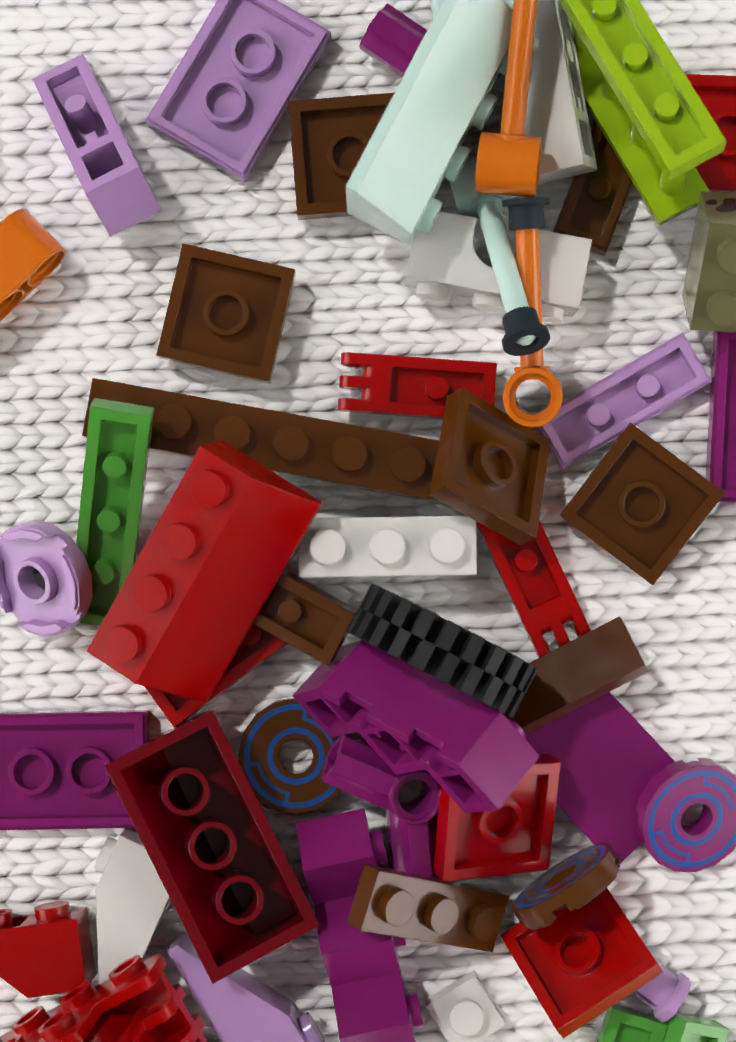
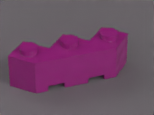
M363 640L341 646L334 662L328 666L321 663L292 695L330 738L358 732L396 775L427 770L465 813L499 810L540 757L525 740L526 736L523 729L514 720L504 716L501 711Z
M365 808L296 823L302 869L313 901L315 916L320 924L317 927L320 951L332 988L340 1042H416L414 1029L423 1028L424 1022L417 991L406 993L396 947L405 946V938L360 931L347 923L364 864L374 866L389 864L382 830L370 831Z

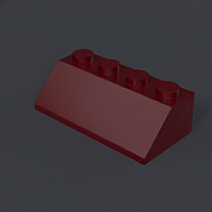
M207 710L104 765L212 984L320 925L213 710Z

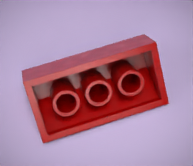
M223 440L200 446L86 652L135 684L206 703L215 691L323 503Z

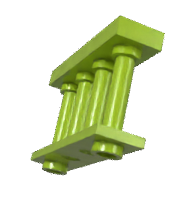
M558 0L571 20L586 106L657 224L661 226L698 206L700 192H710L695 167L724 152L727 141L640 1Z

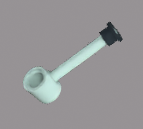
M477 156L466 160L456 181L452 182L449 180L459 215L477 218L481 225L506 313L502 318L505 335L502 338L503 350L512 356L529 355L541 350L548 344L550 333L545 325L540 324L537 311L528 305L502 217V210L508 208L502 207V200L514 199L515 196L476 193Z

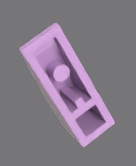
M84 54L33 78V82L83 191L109 236L111 237L161 212L162 210Z
M183 932L173 939L167 952L221 1042H325L311 1014L306 1012L300 1015L292 1000L243 969H239L212 984L188 934Z

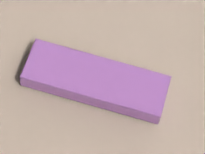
M682 332L562 402L556 417L549 423L536 428L541 435L550 439L549 450L560 469H564L620 436L630 422L637 426L712 381Z

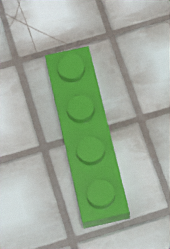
M94 398L90 405L76 544L83 552L92 575L93 598L87 615L79 623L98 626L102 624L136 562L154 407Z

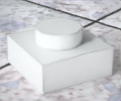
M474 970L425 1000L426 1008L448 1042H480L506 1025L503 1016Z

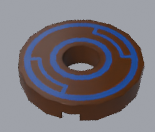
M295 698L276 700L256 713L242 734L238 759L258 800L273 810L299 814L320 809L334 800L341 792V789L324 783L320 778L324 767V760L332 743L339 736L330 738ZM299 739L309 744L312 749L313 760L307 768L294 771L288 769L282 763L280 748L287 741Z
M598 843L589 846L562 860L535 879L515 899L512 904V911L523 928L536 930L555 923L554 920L557 919L552 911L561 910L568 907L570 912L574 909L578 910L602 893L616 879L617 873L620 870L621 860L610 843Z

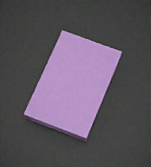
M217 0L145 121L150 128L246 183L289 110L288 101L296 99L331 40V31L278 0Z

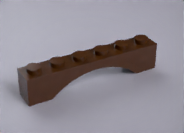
M92 378L82 432L83 437L87 438L89 410L94 398L154 407L149 451L194 458L200 446L223 440L273 472L430 502L432 499L429 493L439 440Z

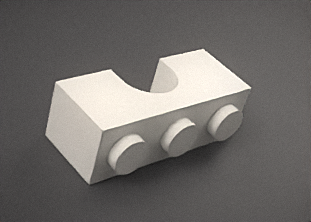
M439 211L427 235L417 230L413 238L405 286L416 288L415 296L432 301L448 302L451 294L472 298V306L477 309L505 312L493 268L484 264L474 249L473 236L477 218ZM539 230L542 321L562 323L563 316L573 317L579 310L592 239Z
M468 516L314 518L298 545L299 577L477 575L476 521Z

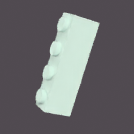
M504 0L442 1L345 186L348 214L408 245L411 244L417 230L425 235L428 234L443 202L435 199V196L445 178L452 182L456 181L470 153V149L462 146L472 125L480 130L483 129L498 99L497 96L489 92L499 73L506 76L513 9Z

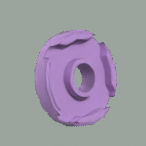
M39 520L18 524L5 530L0 535V606L7 614L12 611L22 621L17 624L29 633L44 637L61 634L79 623L87 615L93 598L92 575L83 552L71 536L54 524ZM33 568H36L43 576L45 590L35 581Z

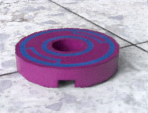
M697 758L699 761L688 763L680 760L668 764L649 780L638 798L635 811L639 815L638 828L636 827L637 838L657 863L674 872H697L714 866L736 847V775L710 758ZM701 803L702 812L698 819L689 825H681V817L684 811L691 805Z

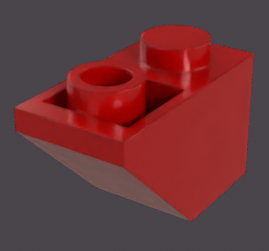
M56 901L34 907L35 914L12 917L11 909H0V977L27 998L68 993L86 981H93L96 971L87 907L70 909L69 901Z

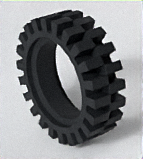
M374 584L370 585L347 630L348 633L514 718L538 670L532 664L487 641L485 638Z

